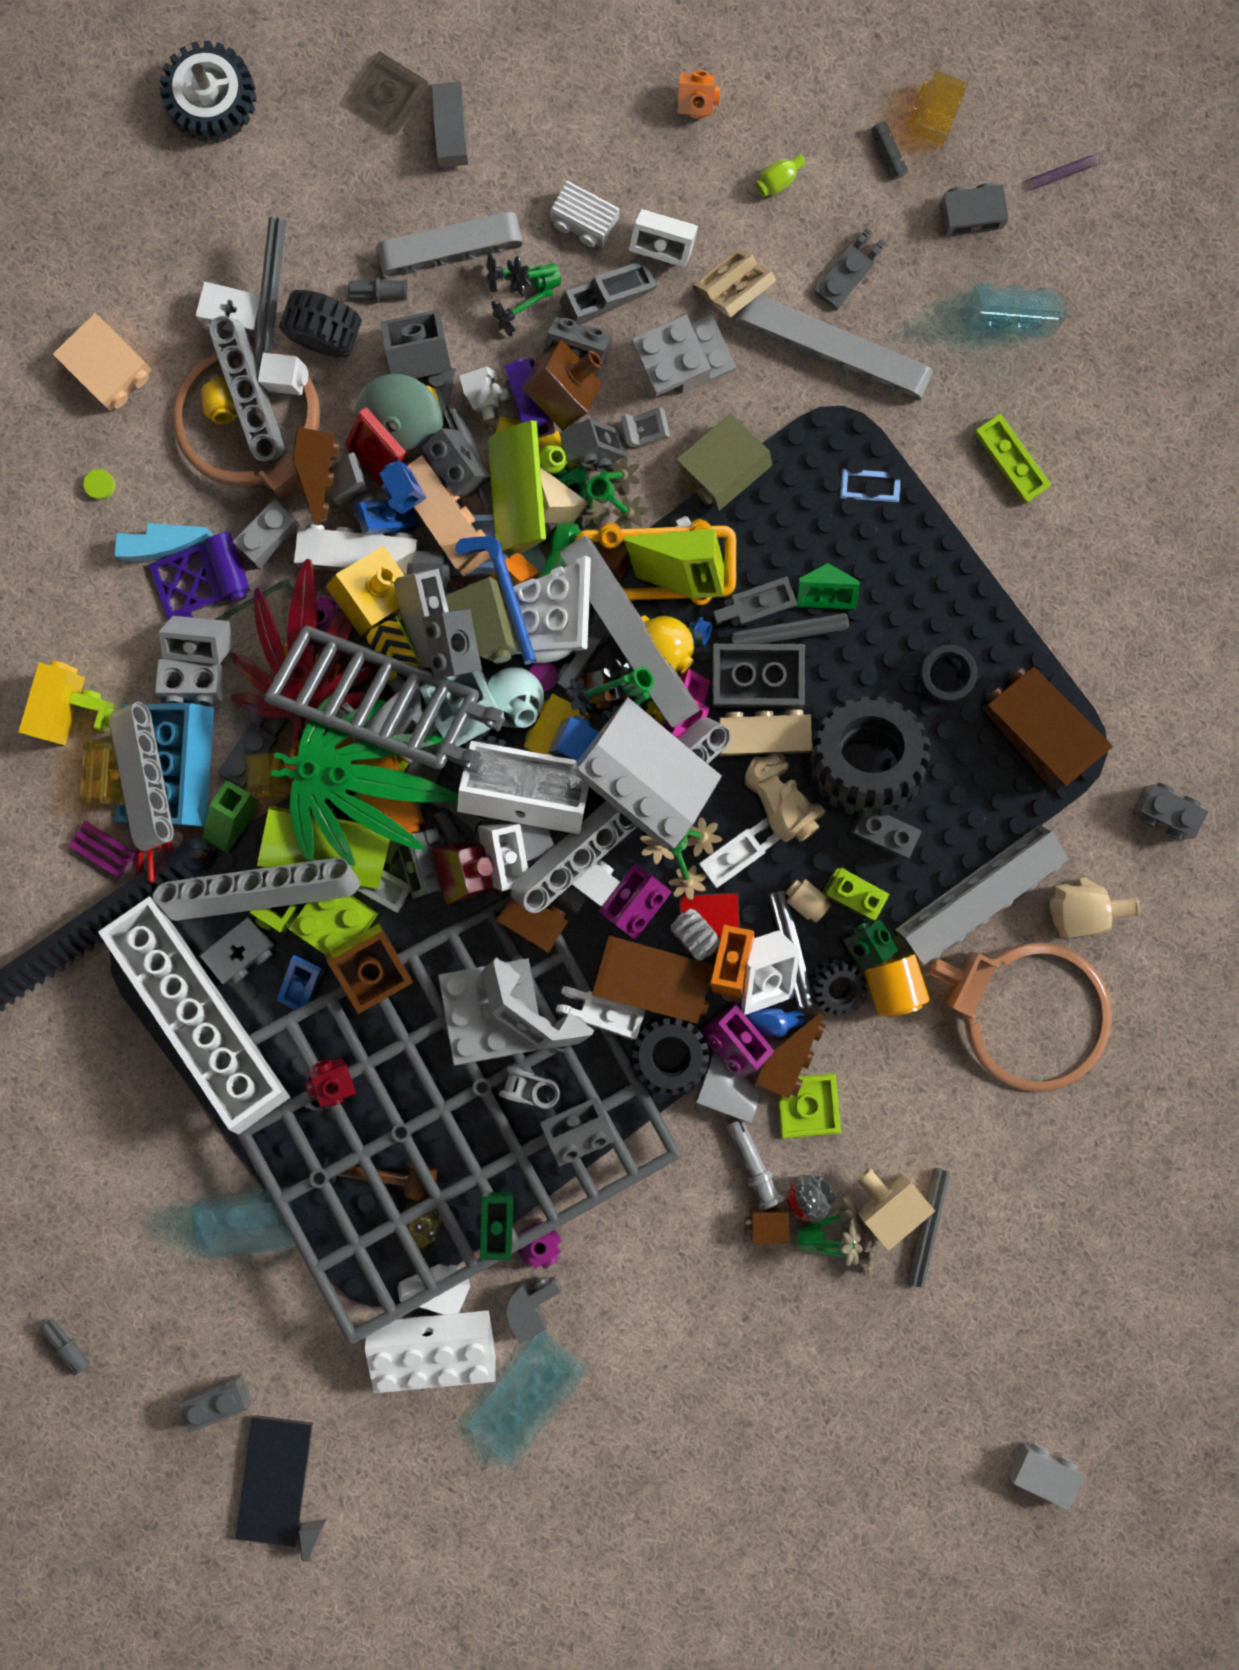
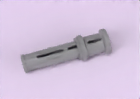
M737 1119L732 1123H728L726 1127L749 1176L747 1183L749 1187H753L759 1201V1210L768 1209L782 1202L784 1199L782 1195H778L771 1179L773 1174L769 1169H765L744 1120Z

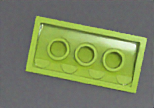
M532 420L506 428L488 438L495 538L501 543L503 555L522 554L546 540L537 421Z
M269 805L257 866L268 868L310 862L305 859L296 840L290 809ZM311 814L314 828L313 861L341 858L326 840L314 815ZM337 819L352 850L356 865L350 867L359 878L360 886L378 889L390 839L371 831L360 823Z

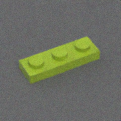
M1001 413L976 429L974 434L1024 504H1027L1052 486Z

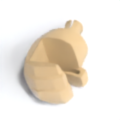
M1088 878L1077 879L1075 886L1068 884L1056 885L1053 896L1049 898L1053 924L1057 928L1059 936L1063 938L1105 934L1112 930L1113 918L1140 916V904L1137 897L1111 901L1106 888L1097 885Z

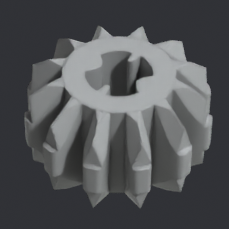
M693 909L682 912L670 925L674 936L696 960L702 961L706 957L711 956L720 945V939L712 927Z

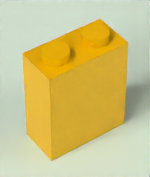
M50 660L49 665L41 662L38 663L19 733L66 745L77 706L69 703L72 692L81 694L85 677L77 674V668L55 660Z

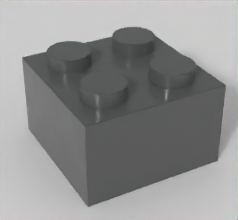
M440 310L381 321L385 353L391 373L404 374L416 379L428 375L439 376L447 371H452Z

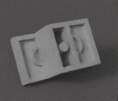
M686 314L632 338V344L656 396L678 386L683 394L736 370V365L713 315L690 323Z

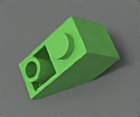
M226 780L209 805L202 838L228 854L261 803L251 794Z

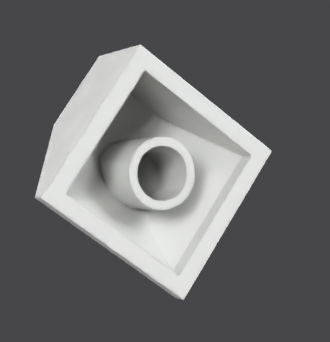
M779 930L754 938L747 963L741 1011L744 1015L791 999L794 996L800 949Z

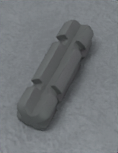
M885 121L878 122L871 128L875 141H879L877 146L886 166L890 165L888 171L893 179L901 178L908 173V168L904 160H900L902 155L893 136H889L891 131Z

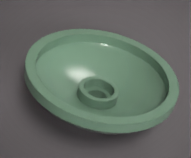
M391 373L376 377L363 388L356 402L355 418L359 411L367 407L406 451L402 462H412L422 455L426 456L422 447L443 425L441 409L432 392L417 379L404 374ZM388 421H392L396 425V429L391 428Z

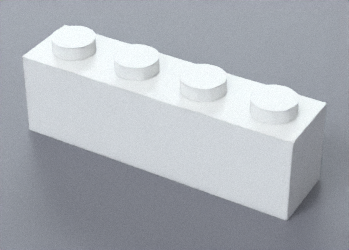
M307 524V528L298 527L294 563L299 568H302L304 561L311 559L313 569L340 572L384 546L402 573L407 575V564L412 563L415 551H419L420 544L417 539H413V535L408 533H396L395 537L384 536V533L364 535L362 533H354V529L348 527H337L336 531L325 530V527L322 525Z

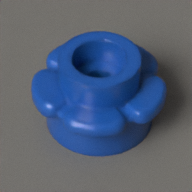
M699 617L697 622L692 621L688 628L693 637L694 646L697 644L705 646L710 637L712 624L703 621V617Z

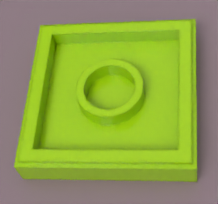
M836 1073L799 1076L798 1078L803 1080L797 1097L791 1095L787 1102L777 1098L781 1139L841 1133Z

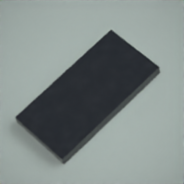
M253 1415L235 1539L296 1547L313 1429L312 1422Z

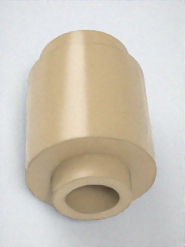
M806 879L801 883L795 880L785 892L789 896L786 902L807 920L812 919L815 923L820 920L831 906L826 901L827 897Z

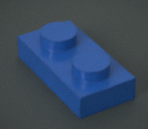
M389 500L359 502L354 507L364 535L414 531L419 526L414 509L411 508L404 514H401L389 506L387 502Z

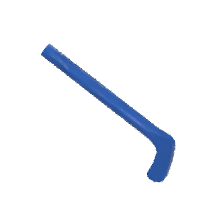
M491 536L460 539L456 544V552L461 556L482 551L489 552L524 663L531 664L535 662V653L505 563L501 543L498 539Z

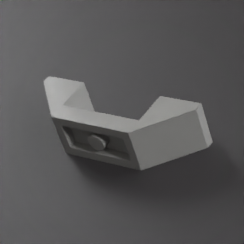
M495 958L484 967L482 976L491 1014L540 1050L576 1045L590 1037L594 1032L592 1028L586 1025L582 1018L571 1013L561 1018L552 1027L546 1018L536 1015L527 1008L522 1000L509 995L521 977L513 970L510 964Z

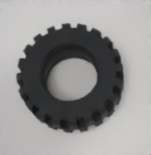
M868 696L859 697L857 702L849 699L842 702L841 708L835 706L828 711L827 717L821 719L814 734L810 759L811 775L814 783L819 784L818 791L823 797L829 796V803L834 807L838 808L841 805L845 807V813L853 815L854 811L860 812L862 817H871L872 813H878L880 817L889 815L890 809L893 808L894 811H899L905 807L906 801L912 802L917 796L918 789H921L930 759V741L925 736L926 729L921 722L915 723L917 717L910 710L907 712L903 711V705L895 701L893 704L886 702V698L877 697V700H869ZM872 741L887 747L896 757L898 764L884 772L867 773L852 767L844 759L841 752L853 743Z

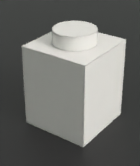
M263 353L258 382L268 392L302 395L303 386L308 382L307 366L297 356Z

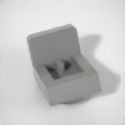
M658 407L636 416L627 414L621 416V435L630 446L640 448L671 438L663 408Z

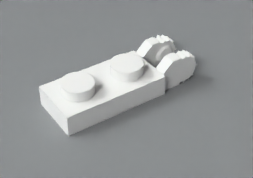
M765 818L750 830L746 829L699 863L716 888L765 854L766 849L780 840L774 833L767 838V841L760 845L753 836L769 826L768 818Z
M563 986L561 992L568 998L581 1000L583 1004L581 1011L568 1005H557V1013L562 1015L571 1013L582 1018L587 1025L631 1040L637 1039L645 1010L592 996L593 992L590 991L583 992Z

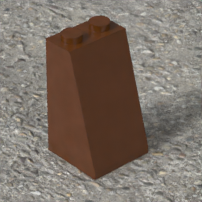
M1035 667L1027 671L1023 668L1018 670L1008 679L1011 684L1007 688L1002 690L998 687L986 697L989 703L982 708L1051 790L1070 784L1113 747Z
M609 935L592 996L698 1024L699 1018L705 1019L709 1001L705 1000L707 989H712L711 980L714 965Z

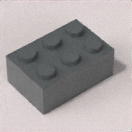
M713 644L711 708L801 709L805 705V644Z

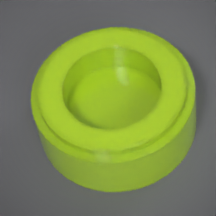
M94 469L85 476L83 486L86 493L92 498L105 500L114 493L115 481L107 471Z

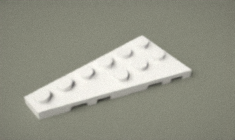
M586 555L576 559V562L564 568L562 566L551 570V573L536 580L532 578L513 587L534 653L587 650L591 558Z

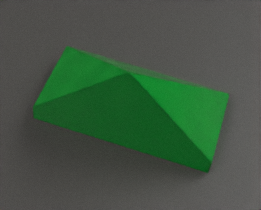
M827 563L799 578L797 607L856 609L860 582Z

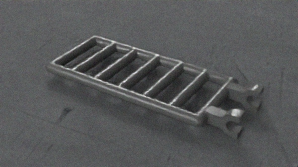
M304 626L301 629L264 697L268 704L434 769H442L446 761L450 760L477 774L483 765V761L480 760L481 753L455 745L468 718L484 723L487 727L498 732L504 723V719L501 718L502 710L494 707H485L476 703L479 698V692L476 689L447 678L434 679L433 673L311 626ZM309 640L325 645L296 700L280 695ZM339 650L352 655V659L324 710L320 711L308 706L336 651ZM364 661L381 666L352 721L349 722L336 717L335 715ZM392 671L407 676L408 679L380 732L377 733L364 728L363 725ZM423 682L436 687L408 743L405 744L392 739L391 736L419 683ZM449 692L464 698L436 755H433L419 748Z

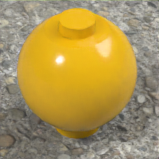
M646 615L642 616L641 618L646 625L645 630L649 631L650 634L648 635L652 637V641L661 655L666 658V663L671 664L676 673H684L693 662L691 656L694 651V642L689 629L684 623L673 617L659 616L649 619Z

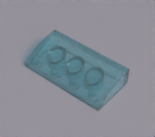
M542 1331L466 1424V1427L509 1467H512L520 1460L591 1368L551 1335Z

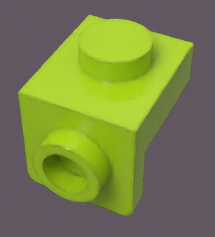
M84 689L82 694L72 692L69 703L97 711L94 729L107 732L108 727H111L110 715L116 711L113 709L114 704L100 699L102 694Z
M298 904L290 905L284 916L271 908L251 910L250 913L257 917L254 922L264 929L270 931L273 927L279 932H286L299 915L298 912L301 906Z

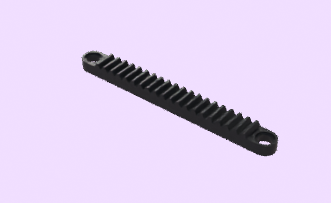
M194 838L185 842L154 864L155 880L153 883L148 881L147 869L2 967L0 969V1011L3 1012L7 1003L13 1005L17 996L23 998L26 990L32 992L35 989L36 983L44 984L45 977L53 978L55 970L63 971L67 962L72 965L76 956L82 958L86 949L94 950L96 942L104 943L98 932L149 896L153 899V893L159 885L170 881L191 879L208 867L214 859L209 843L202 838ZM198 850L204 851L200 857L190 858L193 852Z

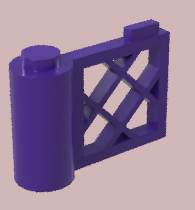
M231 533L211 536L201 544L149 564L168 620L172 616L194 618L192 612L225 599H229L230 603H235L247 598L246 593L250 592L251 588L238 551L233 543L234 540ZM200 553L203 563L197 574L187 569L186 566L191 556ZM167 565L178 568L171 584L162 580L159 568ZM184 571L196 577L190 592L177 587ZM202 580L211 584L214 596L206 599L195 596ZM165 586L170 587L168 592H166ZM176 590L187 595L188 597L183 608L173 611L170 599L174 591Z

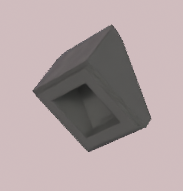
M326 1519L307 1521L302 1524L298 1535L301 1560L303 1562L308 1561Z

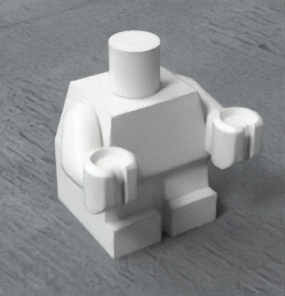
M489 367L459 376L465 396L474 410L482 412L484 421L495 419L493 409L499 407V400L501 402L509 399L512 400L509 390L501 389L500 385L494 383V380H497L496 372Z

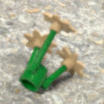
M700 818L698 829L691 826L674 849H664L649 836L640 837L643 843L649 845L642 851V855L647 856L654 853L653 859L655 864L660 862L662 854L667 859L673 860L672 852L674 853L680 868L676 871L679 879L669 881V885L677 887L674 891V897H679L685 892L687 898L692 900L694 890L698 892L706 890L705 886L700 882L707 878V874L696 875V866H692L687 871L681 851L687 846L695 845V856H699L703 848L708 854L712 855L713 847L711 843L722 841L721 837L713 834L718 827L717 823H712L706 828L705 820Z

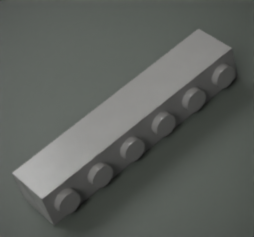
M1038 825L895 930L910 953L915 954L916 959L922 965L933 962L948 947L960 943L965 938V935L974 928L986 924L989 921V917L999 910L1008 908L1014 899L1022 893L1034 889L1044 877L1060 870L1062 864L1068 861L1069 858L1053 832Z

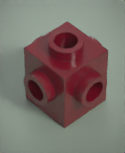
M342 1058L332 1062L331 1060L320 1061L313 1065V1069L307 1071L309 1081L305 1082L308 1095L311 1100L316 1098L321 1107L325 1105L326 1107L339 1105L344 1101V1098L356 1094L348 1066Z

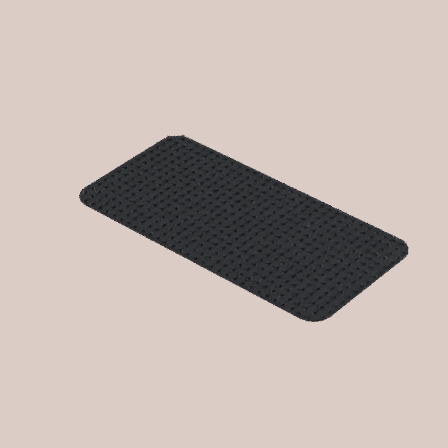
M845 406L818 407L799 416L765 441L763 445L770 451L773 465L720 511L712 503L706 505L699 495L695 493L650 527H676V520L686 516L691 523L702 519L707 521L710 526H728L736 535V586L730 595L712 597L708 603L703 605L694 603L691 598L630 600L640 617L646 615L649 619H653L659 616H669L678 619L687 628H689L692 621L697 622L699 617H703V621L712 624L710 637L706 645L697 644L694 646L691 656L693 662L688 669L711 681L703 705L709 707L707 718L718 723L720 718H725V713L743 712V717H754L757 711H773V716L785 715L786 710H803V715L811 714L813 745V738L818 724L822 718L827 717L828 711L835 706L841 708L842 702L849 699L857 702L859 697L868 696L869 700H877V697L886 698L887 703L893 704L895 701L903 705L902 710L905 712L910 710L917 716L915 723L921 722L926 729L925 736L930 741V759L921 789H918L917 796L912 802L906 801L904 808L899 811H894L892 808L889 816L922 831L909 859L897 857L850 835L859 812L854 811L853 815L845 813V807L841 805L838 808L834 807L829 803V796L823 797L818 791L819 784L814 783L811 775V752L783 754L786 757L785 760L789 763V768L779 779L782 783L795 780L797 790L805 796L810 804H820L824 808L825 814L816 821L819 828L801 842L797 836L787 842L780 839L766 849L765 854L718 888L714 886L707 876L704 881L700 882L705 886L706 890L704 892L694 890L693 895L737 894L739 928L754 931L755 938L777 931L769 894L778 891L786 892L795 880L801 883L804 879L809 881L820 892H823L835 868H843L890 894L875 921L881 919L891 938L898 934L895 930L1036 826H1042L1083 795L1101 775L1108 755L1107 751L1067 786L1051 790L982 708L989 703L986 700L988 695L998 687L1002 690L1007 688L1011 684L1008 679L1021 668L1027 671L1035 667L1107 739L1106 729L1096 709L882 428L860 411ZM842 469H847L852 474H859L863 470L888 472L891 478L848 475L847 492L864 493L872 498L879 495L893 496L894 480H900L899 503L857 500L853 497L840 498ZM717 538L724 563V538ZM632 563L621 580L618 581L622 589L661 587L636 578ZM827 563L860 582L856 609L796 606L734 627L731 621L716 626L712 616L713 611L726 607L724 601L730 599L732 595L787 576L797 601L799 578ZM589 602L588 637L591 634L590 624L599 616L591 602ZM843 613L847 614L849 619V628L847 630L768 643L805 644V705L801 709L711 708L713 644H732L731 635L737 631ZM609 634L610 637L585 674L605 668L613 669V659L619 661L621 668L625 663L629 662L611 634ZM942 645H956L967 650L974 658L977 666V681L973 689L964 698L952 703H938L929 699L921 690L917 680L918 667L922 659L934 648ZM575 650L567 657L548 663L552 664L556 668L557 673H559L566 663L570 664L575 658ZM522 654L511 655V659L503 663H494L479 656L482 667L481 672L487 681L495 673L505 668L517 667L529 671L535 664H525ZM942 657L932 664L930 679L937 689L951 692L958 689L964 681L965 671L958 660L952 657ZM558 684L551 691L544 692V702L549 700L552 694L570 703L574 700L568 697ZM651 696L648 698L649 701H654ZM624 700L615 701L613 703L619 708L621 704L624 702ZM591 704L593 710L589 711L586 709V712L591 716L589 719L590 727L600 732L604 727V723L609 721L603 716L602 712L607 710L612 713V708L596 709V705ZM540 714L537 716L536 721L528 727L509 728L502 726L499 732L490 729V732L485 737L494 736L497 739L506 741L514 749L529 751L523 747L526 742L525 738L529 729L535 726ZM872 741L853 743L841 752L844 759L852 767L867 773L884 772L898 764L896 757L887 747ZM718 754L708 763L710 767L721 775V778L692 826L698 829L700 818L705 820L706 828L712 823H717L718 827L713 834L721 837L722 841L711 843L713 853L746 829L750 830L767 818L758 794L745 785L744 776L754 757L762 758L768 755L720 756ZM448 762L436 782L440 786L445 785L449 787L447 770H449L450 765ZM350 790L346 791L348 795H351L353 797L356 794V792ZM290 795L275 805V807L290 809ZM326 799V801L333 805L332 813L336 819L358 823L339 809L333 802ZM424 803L421 813L426 823L419 826L420 831L417 833L437 828L430 818L444 809L437 808L433 803ZM447 809L459 831L463 830L462 836L466 843L479 844L472 828ZM268 811L243 830L228 854L219 848L213 852L214 859L212 863L193 878L267 868L257 866ZM478 816L479 818H482V819H488V818H489V817H484V816ZM769 824L766 829L759 831L753 836L761 845L774 832ZM638 826L601 858L603 862L614 869L611 875L620 882L635 863L672 891L636 940L598 911L602 906L590 897H587L577 913L564 908L555 902L556 899L550 903L565 913L563 919L567 920L568 923L561 935L592 991L594 990L609 935L695 959L690 953H683V945L674 936L670 926L681 914L680 896L674 897V891L677 887L669 885L670 880L679 879L676 871L680 868L676 857L672 852L674 858L669 860L662 854L660 862L655 864L653 859L654 853L643 856L642 851L649 845L643 843L640 837L649 835ZM550 829L555 845L570 833ZM695 845L687 846L681 851L687 871L692 866H696V875L705 873L699 863L709 857L710 854L703 848L699 856H695ZM398 851L391 864L384 863L383 870L408 883ZM538 860L533 861L531 863L527 861L528 869L532 865H534ZM511 889L502 891L501 895L482 892L473 898L448 905L445 904L442 891L414 899L410 892L399 913L358 890L352 896L378 913L368 929L380 923L397 954L509 894ZM828 897L826 901L831 906L816 923L812 919L807 920L789 905L809 984L813 985L810 981L811 975L817 976L814 969L818 967L822 970L824 967L821 963L825 960L831 964L830 958H836L838 961H840V958H843L856 966L857 963L849 953L843 940L853 933L851 928L860 922L867 920L870 924L875 921L862 917L848 909V907H844ZM307 903L298 904L299 906H301V909L298 912L299 914ZM290 905L272 907L271 909L284 916ZM250 911L178 921L170 919L248 1036L294 1011V1009L277 1001L290 961L294 955L325 971L324 976L314 990L311 1001L341 985L329 966L325 954L291 930L279 932L273 927L270 931L263 928L276 945L270 950L272 955L260 965L254 962L246 969L249 974L238 983L233 984L231 981L230 983L222 984L200 955L247 917H254L255 919L257 917L252 915ZM488 919L459 934L476 968L487 966L495 958H498L500 961L511 962ZM507 929L522 958H529L530 967L557 953L554 946L548 954ZM448 941L418 956L442 1001L439 975L463 970ZM236 947L238 953L235 957L244 958L242 953L245 951V948ZM110 951L111 974L120 994L267 1192L239 1137L228 1129ZM714 952L702 961L713 964L715 967L718 952ZM407 962L404 966L413 983L388 998L407 1033L410 1034L438 1017ZM564 963L534 979L557 1021L566 1016L557 1013V1005L564 1004L581 1011L583 1001L568 998L561 993L563 986L577 989ZM708 988L705 1000L709 1001V1006L705 1019L699 1018L698 1024L690 1023L701 1031L717 1013L736 1005L734 1001H726L721 994L714 993L712 989ZM348 996L338 1000L367 1056L397 1041L378 1003L358 1014ZM795 996L766 1007L768 1009H780L785 1013L799 1009ZM328 1007L298 1022L318 1062L323 1060H331L332 1062L342 1058L348 1067L357 1063ZM645 1010L639 1031L647 1023L655 1021L656 1018L668 1016ZM287 1029L257 1044L263 1058L290 1096L286 1101L307 1091L305 1082L309 1081L308 1068ZM444 1029L414 1045L444 1101L473 1086V1082L464 1065L454 1066L450 1039ZM600 1029L593 1032L590 1037L581 1043L571 1045L601 1101L630 1085ZM617 1035L633 1064L632 1054L635 1040ZM663 1038L654 1046L652 1059L656 1067L661 1071L674 1073L686 1065L688 1049L677 1038ZM707 1044L708 1054H710L712 1048ZM404 1051L374 1067L404 1123L433 1108ZM560 1051L531 1067L535 1075L550 1079L558 1085L560 1091L559 1099L553 1106L556 1115L587 1102ZM526 1052V1053H523V1054H524V1056H527V1055H529V1054L532 1053V1052ZM511 1056L476 1062L484 1078L514 1063ZM361 1074L352 1079L356 1094L344 1098L341 1105L360 1141L365 1146L389 1133L393 1128L364 1074ZM519 1078L516 1080L514 1091L517 1089ZM505 1081L491 1089L522 1146L544 1133L540 1123L545 1121V1118L537 1106L515 1102L499 1096V1092L504 1090ZM643 1082L659 1113L687 1093L681 1091L677 1095H672V1093L660 1094L659 1091L648 1088ZM548 1085L541 1086L548 1100L551 1101L555 1096L553 1088ZM480 1096L451 1111L480 1168L510 1153ZM637 1096L607 1111L623 1141L650 1121ZM317 1100L312 1101L315 1106H320ZM305 1106L293 1112L321 1167L325 1162L326 1156H330V1160H332V1157L333 1160L336 1157L340 1160L353 1153L329 1107L321 1113L314 1112ZM282 1118L252 1134L282 1192L310 1177L311 1173ZM440 1118L411 1134L426 1165L438 1169L436 1184L440 1191L470 1175ZM396 1142L370 1157L376 1170L406 1174L408 1165H412L400 1142ZM610 1143L601 1149L580 1157L585 1168H588L612 1150L613 1147ZM550 1145L528 1156L548 1196H551L576 1177L569 1162L559 1167ZM517 1163L487 1179L493 1192H513V1223L539 1205ZM338 1176L335 1182H331L330 1179L329 1182L359 1237L389 1221L368 1181ZM384 1183L400 1214L423 1202L404 1197V1186ZM477 1186L447 1202L474 1253L480 1249L482 1195ZM315 1187L288 1202L318 1260L348 1244L319 1188ZM436 1208L412 1221L411 1224H407L409 1232L429 1268L438 1264L447 1267L449 1265L458 1266L464 1261ZM422 1224L424 1230L420 1233L416 1232L415 1225ZM436 1229V1232L433 1236V1238L435 1237V1240L432 1241V1239H429L427 1237V1234L429 1231H435ZM393 1232L365 1249L395 1305L401 1303L397 1288L399 1282L418 1273L396 1232ZM355 1255L325 1270L331 1281L351 1300L371 1307H382Z

